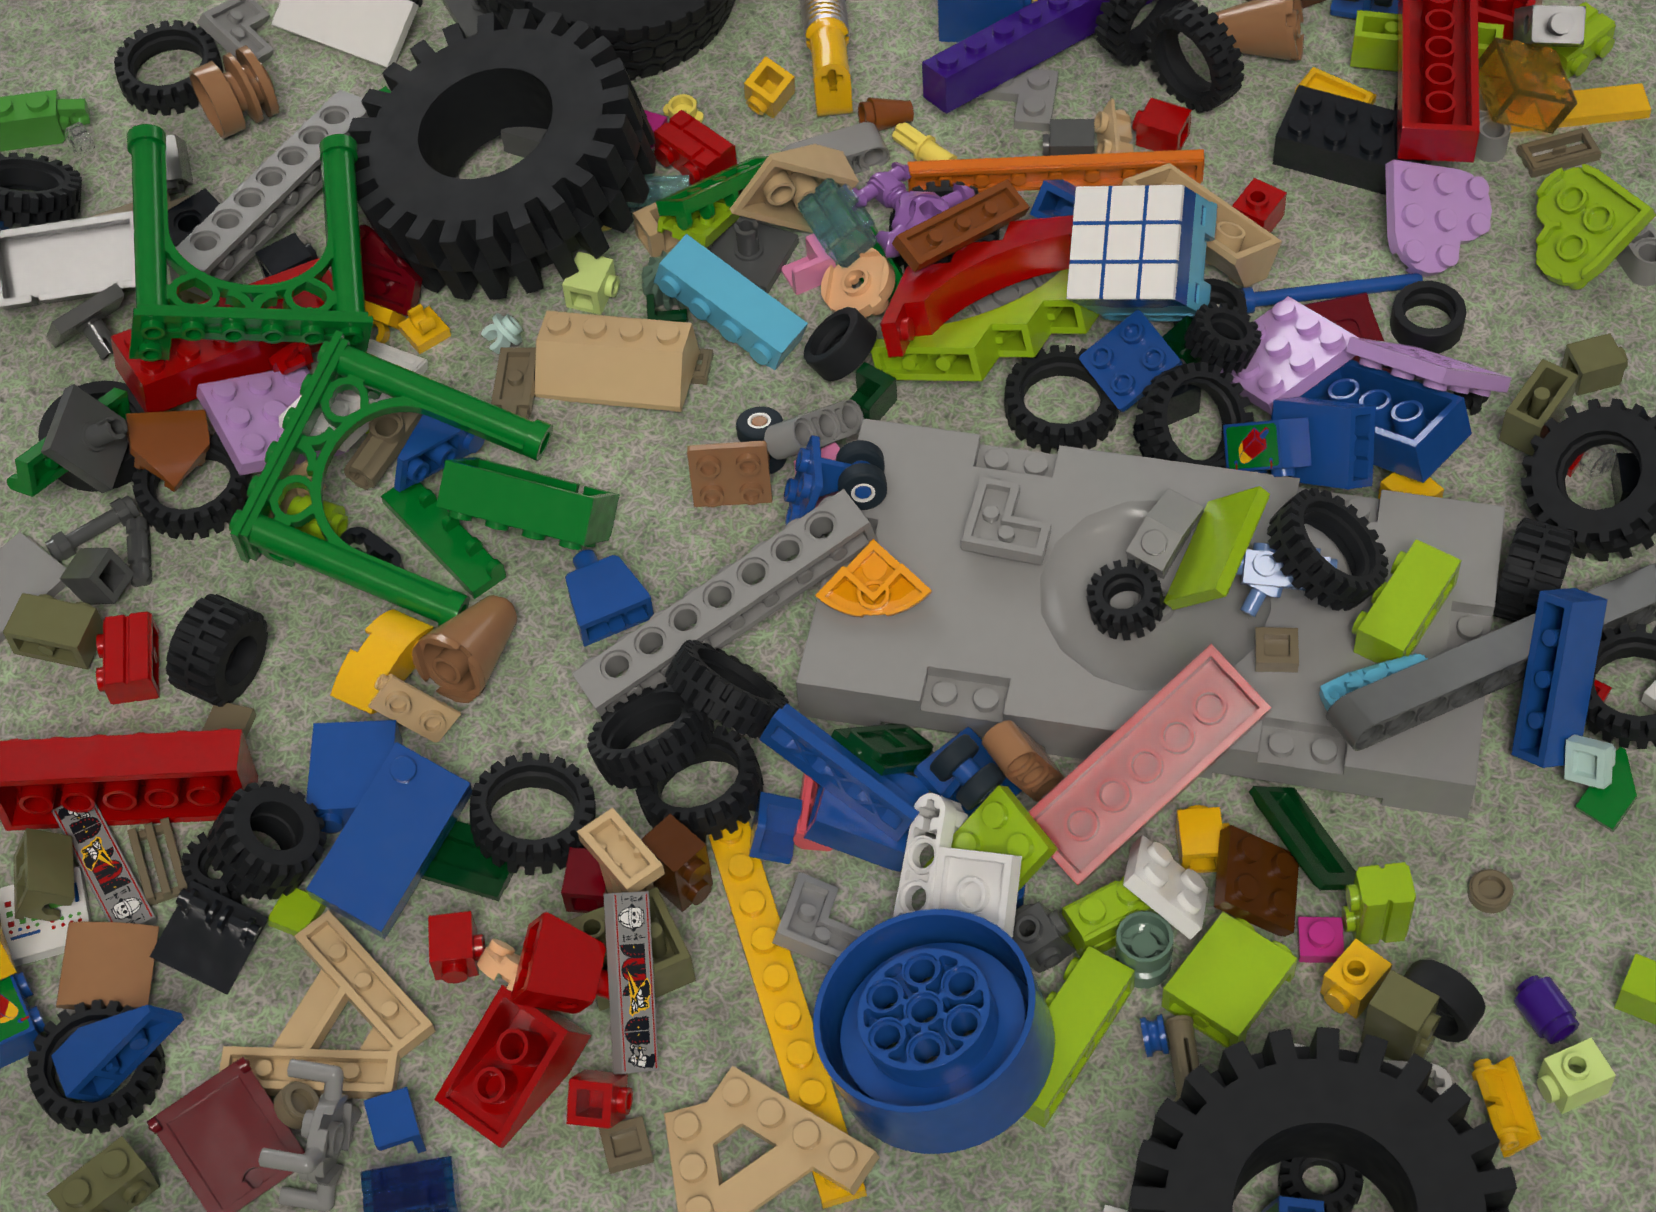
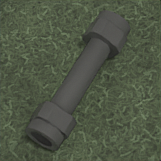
M128 495L122 499L118 498L110 503L112 509L67 535L60 531L51 536V539L45 542L50 554L58 562L63 559L66 560L75 555L74 548L121 522L123 527L126 526V522L130 517L136 518L140 516L132 499Z

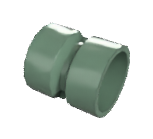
M1138 911L1129 914L1120 922L1116 931L1115 960L1135 970V988L1149 989L1161 984L1167 978L1171 970L1174 943L1173 930L1169 922L1159 914L1151 911Z

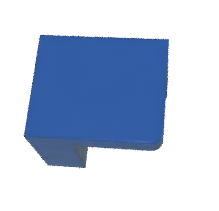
M766 792L760 793L752 821L749 857L784 864L791 863L794 847V830L802 811L801 799Z
M407 1087L363 1101L377 1150L382 1151L413 1141L418 1153L427 1151L414 1103Z

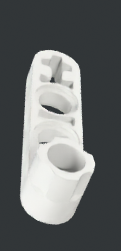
M934 793L924 794L915 803L914 808L920 813L909 828L893 917L915 911L912 907V897L916 890L923 888L926 892V902L920 910L932 909L939 847L951 848L954 833L968 819V814L963 811L961 803ZM926 832L935 834L936 839L925 836ZM931 845L934 850L933 861L926 868H922L919 862L921 851Z

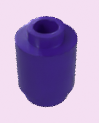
M1534 975L1524 980L1517 987L1516 992L1518 995L1514 999V1004L1539 1038H1546L1549 1044H1556L1569 1037L1579 1027V1022L1575 1018L1576 1010L1551 977L1540 978L1538 975Z

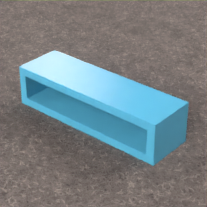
M688 234L659 263L654 283L659 286L660 290L665 295L676 298L687 306L696 318L705 320L718 329L727 341L736 343L749 352L750 356L757 363L776 370L802 340L808 325L807 322Z

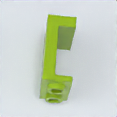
M1222 912L1164 986L1161 1007L1175 1016L1187 1015L1192 1017L1195 1029L1225 1048L1241 1041L1245 1043L1247 1031L1285 980L1290 983L1294 978L1298 958L1284 944L1278 941L1271 942L1258 934L1246 920L1233 918Z

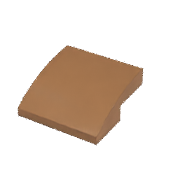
M69 922L56 1008L75 1010L74 1005L83 1002L89 1009L91 1008L92 1000H102L106 1007L110 1000L120 1002L123 1008L126 1004L134 1009L148 1005L154 959L149 956L157 944L159 926L120 922Z

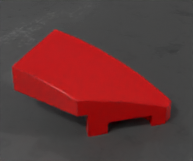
M292 342L268 359L270 371H280L283 375H287L304 366H307L308 370L312 369L311 363L314 362L310 345L303 342Z

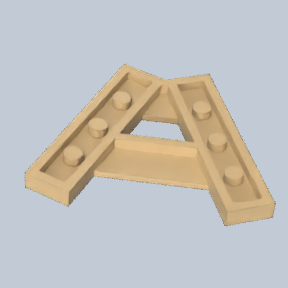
M327 910L294 936L297 944L321 971L273 1047L223 1046L219 1072L244 1056L245 1059L250 1061L251 1070L268 1096H276L280 1090L291 1082L307 1084L317 1093L318 1097H321L324 1093V1082L288 1077L287 1070L291 1059L339 1066L344 1073L342 1094L348 1095L349 1098L370 1099L395 1091L401 1059L436 1032L432 1022L330 910ZM348 1001L372 1026V1030L359 1050L319 1049Z
M734 1066L730 1068L707 1102L664 1113L678 1212H755L812 1171L855 1195L880 1158L872 1148ZM742 1127L774 1146L723 1183L718 1143Z

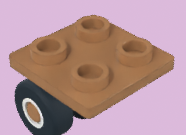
M759 406L747 409L741 413L736 421L737 437L740 442L689 445L687 447L694 507L772 503L770 474L779 471L784 466L786 458L780 460L773 458L767 450V442L764 441V437L769 426L783 421L778 411L769 407Z

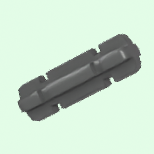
M138 516L137 518L130 517L126 522V533L128 534L126 538L127 557L130 564L129 568L135 573L130 581L134 587L147 586L152 582V570L149 568L151 567L150 540H148L150 536L147 519L143 516Z

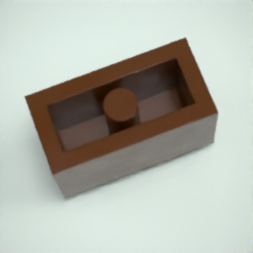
M669 814L641 840L663 864L665 874L653 882L654 888L657 887L663 896L683 912L691 904L699 905L708 897L712 889L713 880L706 844L672 814Z

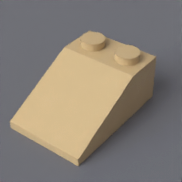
M817 144L807 145L770 154L730 207V211L734 215L809 233H816L818 231L820 233L859 181L843 151Z

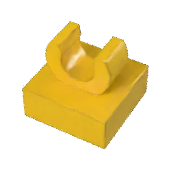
M365 301V310L368 312V316H373V327H378L375 341L384 344L390 338L389 327L399 330L398 324L404 321L406 317L393 310Z
M418 304L407 311L409 318L398 324L400 333L419 354L451 336L449 327L430 306L423 309V306Z

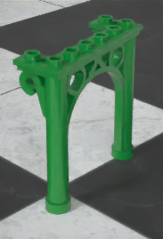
M140 124L132 127L127 132V150L131 154L136 308H133L129 359H142L149 362L169 360L172 338L188 341H198L201 339L225 340L227 342H239L242 340L264 341L272 344L279 342H303L315 345L324 343L326 340L330 341L336 330L343 332L344 338L349 340L350 346L367 352L373 327V316H368V312L365 310L355 163L358 160L356 140L349 135L332 134L323 138L319 144L326 230V248L321 258L309 270L292 279L273 284L247 285L221 280L200 271L190 264L175 248L168 227L166 133L162 128L152 124ZM167 262L180 276L174 279L170 285L167 284ZM330 266L333 291L327 284L320 281ZM196 287L205 292L210 297V300L203 304H190L180 300L177 295L184 290ZM305 290L320 297L324 301V305L318 308L300 307L292 298ZM220 297L226 298L225 304L234 307H218ZM278 299H283V309L268 308L276 306Z
M336 330L331 340H326L322 344L317 356V362L319 363L313 375L309 373L304 378L300 388L301 398L296 408L290 407L282 424L284 431L278 442L273 441L268 447L265 455L266 465L261 475H255L252 478L247 490V497L249 498L243 510L237 509L230 521V535L240 559L246 563L250 559L257 561L260 554L289 567H293L297 563L438 622V626L466 610L469 606L470 597L359 551L345 543L334 532L327 521L323 507V486L332 458L342 443L359 427L375 418L391 413L413 412L423 414L535 461H539L542 458L549 444L553 425L540 419L535 421L529 420L352 347L349 340L344 338L343 332ZM351 390L359 394V410L347 416H338L331 411V406L339 393L343 394L344 391ZM382 393L393 397L371 404L369 402V399H379ZM321 412H323L328 424L336 429L333 430L328 427L320 435L310 436ZM320 450H321L319 456L317 457V454H316L315 451H320ZM300 454L308 461L306 471L308 476H312V482L306 476H289ZM293 488H303L308 491L312 504L302 512L288 515L281 511V502L288 491ZM271 510L275 517L274 519L268 517ZM316 519L325 540L301 531L297 527H302Z

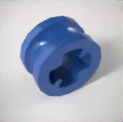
M1156 1015V1019L1153 1021L1147 1020L1146 1017L1140 1018L1147 1057H1153L1155 1051H1162L1164 1055L1170 1054L1163 1015Z

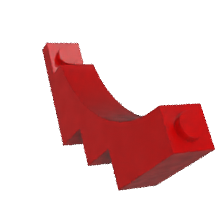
M1073 215L1010 221L1002 240L973 242L956 251L951 262L931 264L915 273L910 266H907L880 323L889 358L904 356L914 336L933 335L955 314L987 295L1030 278L1069 269Z

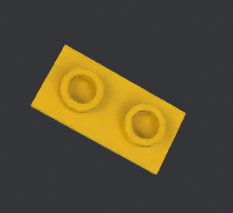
M1509 1056L1495 1065L1488 1058L1476 1061L1473 1064L1474 1071L1471 1075L1480 1087L1493 1128L1500 1140L1499 1146L1503 1158L1510 1157L1542 1140L1513 1056Z

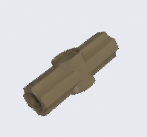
M398 412L383 415L369 421L370 432L345 466V476L357 487L365 490L375 488L393 460L399 456L423 414Z

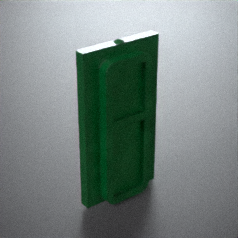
M892 723L834 729L831 735L833 739L881 776L913 772L917 765L934 753L932 751L934 748L933 744L905 724Z
M1253 786L1249 793L1254 799L1255 804L1313 885L1319 890H1346V885L1354 884L1356 871L1295 788Z
M456 821L422 879L499 901L514 873L507 870V862L499 868L492 864V856L486 859L481 854L480 846L476 847L473 841L470 824Z

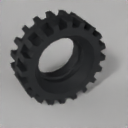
M1612 398L1610 407H1601L1598 399L1588 400L1589 410L1577 413L1574 405L1565 409L1568 418L1559 424L1553 418H1550L1545 423L1549 433L1544 438L1534 435L1530 442L1535 450L1532 457L1524 456L1522 462L1527 472V476L1521 478V487L1527 496L1525 502L1536 521L1574 531L1575 543L1572 552L1575 557L1584 559L1587 553L1595 554L1598 561H1608L1609 553L1619 552L1623 559L1632 557L1631 547L1642 543L1647 550L1655 545L1651 536L1656 533V415L1651 418L1648 416L1645 408L1636 403L1632 409L1626 408L1622 399ZM1607 444L1623 446L1634 453L1639 461L1640 477L1636 488L1628 498L1613 507L1598 510L1583 508L1570 499L1566 491L1565 478L1568 468L1579 455L1593 447Z

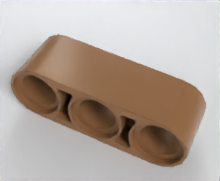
M1013 721L1000 722L984 735L982 745L1005 777L1034 801L1039 802L1042 800L1043 796L1048 794L1065 778L1042 746Z

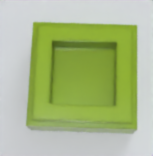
M296 888L287 896L282 893L269 914L267 922L270 927L295 936L320 917L326 906L313 900L308 892Z

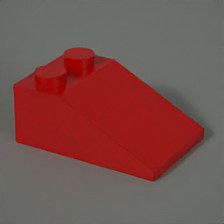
M501 985L434 1099L500 1148H504L568 1076L592 1036L557 1011L511 1003L512 992L506 989V985Z

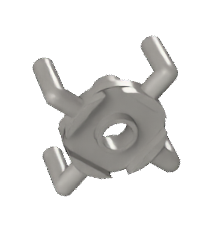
M291 1059L287 1070L288 1077L324 1082V1093L319 1099L316 1110L308 1109L303 1117L301 1133L303 1137L308 1138L306 1152L298 1154L263 1148L259 1156V1166L296 1172L299 1175V1179L317 1184V1192L283 1186L279 1194V1204L328 1212L334 1206L336 1182L344 1165L336 1164L341 1150L349 1151L353 1126L359 1121L361 1112L358 1107L352 1106V1103L345 1102L349 1096L342 1094L344 1073L339 1066Z

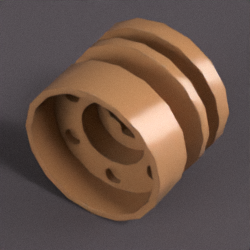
M246 45L236 49V58L231 53L223 55L225 73L213 61L189 71V77L197 99L208 120L222 139L246 129L244 111L255 123L263 121L262 109L268 117L279 113V105L272 81L262 63L258 61L257 57Z

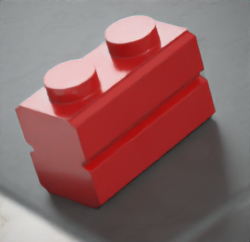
M683 110L677 112L669 119L668 123L665 122L654 131L656 143L654 144V154L657 160L665 167L671 165L680 171L685 181L691 185L737 164L735 145Z
M145 611L131 613L129 616L116 615L105 617L103 620V634L96 635L97 652L99 657L103 658V667L96 668V682L99 691H105L110 703L113 705L160 698L159 629L152 613Z

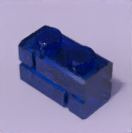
M452 1156L361 1171L364 1212H461L458 1172Z

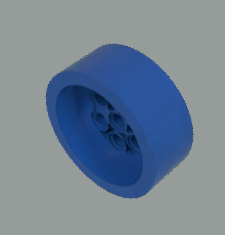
M928 909L905 913L888 919L863 933L840 954L829 969L819 989L813 1015V1031L817 1052L823 1066L854 1118L863 1128L882 1142L909 1152L922 1154L952 1153L980 1145L998 1136L1017 1122L1038 1098L1049 1076L1054 1057L1055 1032L1053 1020L1024 953L1017 943L997 925L977 915L958 910ZM932 977L927 982L921 983L924 979ZM972 990L969 994L960 996L963 992ZM895 1003L892 1007L884 1009L889 1004ZM935 1016L931 1021L923 1023L927 1018ZM975 1030L972 1034L962 1037L967 1031ZM897 1043L895 1047L886 1049L890 1044ZM938 1056L933 1062L925 1063L929 1058Z

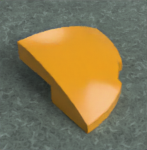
M872 539L847 567L842 566L815 597L830 608L850 616L862 618L864 615L885 614L888 617L916 606L928 597L932 590L904 564H900L880 544Z

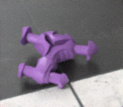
M895 161L891 165V170L888 172H876L870 177L865 187L860 190L854 187L849 194L857 208L866 207L867 202L875 198L886 208H893L895 210V217L891 224L893 230L879 231L875 239L883 249L886 258H896L900 256L899 252L892 245L896 235L975 196V191L968 186L953 183V192L942 197L935 192L910 191L909 193L901 182L911 178L909 166Z

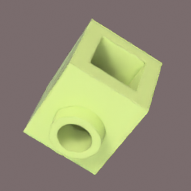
M578 252L574 262L579 272L565 278L562 284L566 307L601 315L609 297L615 298L619 289L620 278L616 276L614 261L602 255L596 259L591 254Z
M1589 1038L1544 1058L1538 1074L1537 1085L1545 1101L1549 1104L1554 1102L1560 1113L1563 1114L1608 1094L1616 1074L1593 1039Z

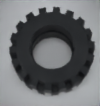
M1525 517L1517 525L1497 589L1494 608L1495 617L1513 622L1536 613L1540 591L1561 589L1575 543L1574 531Z
M208 594L205 598L197 600L194 606L190 607L182 620H180L169 644L166 657V675L169 676L168 681L179 690L218 707H223L226 703H233L251 684L265 655L268 626L264 616L218 594Z
M264 781L260 787L254 782L247 784L244 790L240 788L228 800L208 833L207 839L210 843L207 846V853L209 856L215 857L211 862L214 871L220 870L223 873L220 879L226 885L230 882L236 885L235 891L242 895L245 891L251 892L254 899L261 900L266 894L269 900L278 899L282 893L285 896L291 894L297 886L299 887L325 850L323 846L326 843L327 834L322 832V829L325 827L323 818L316 817L315 815L318 809L313 803L307 804L304 801L306 796L298 791L297 794L289 791L290 786L281 783L278 788L274 786L272 781ZM253 831L262 832L276 841L281 850L269 848L261 843Z

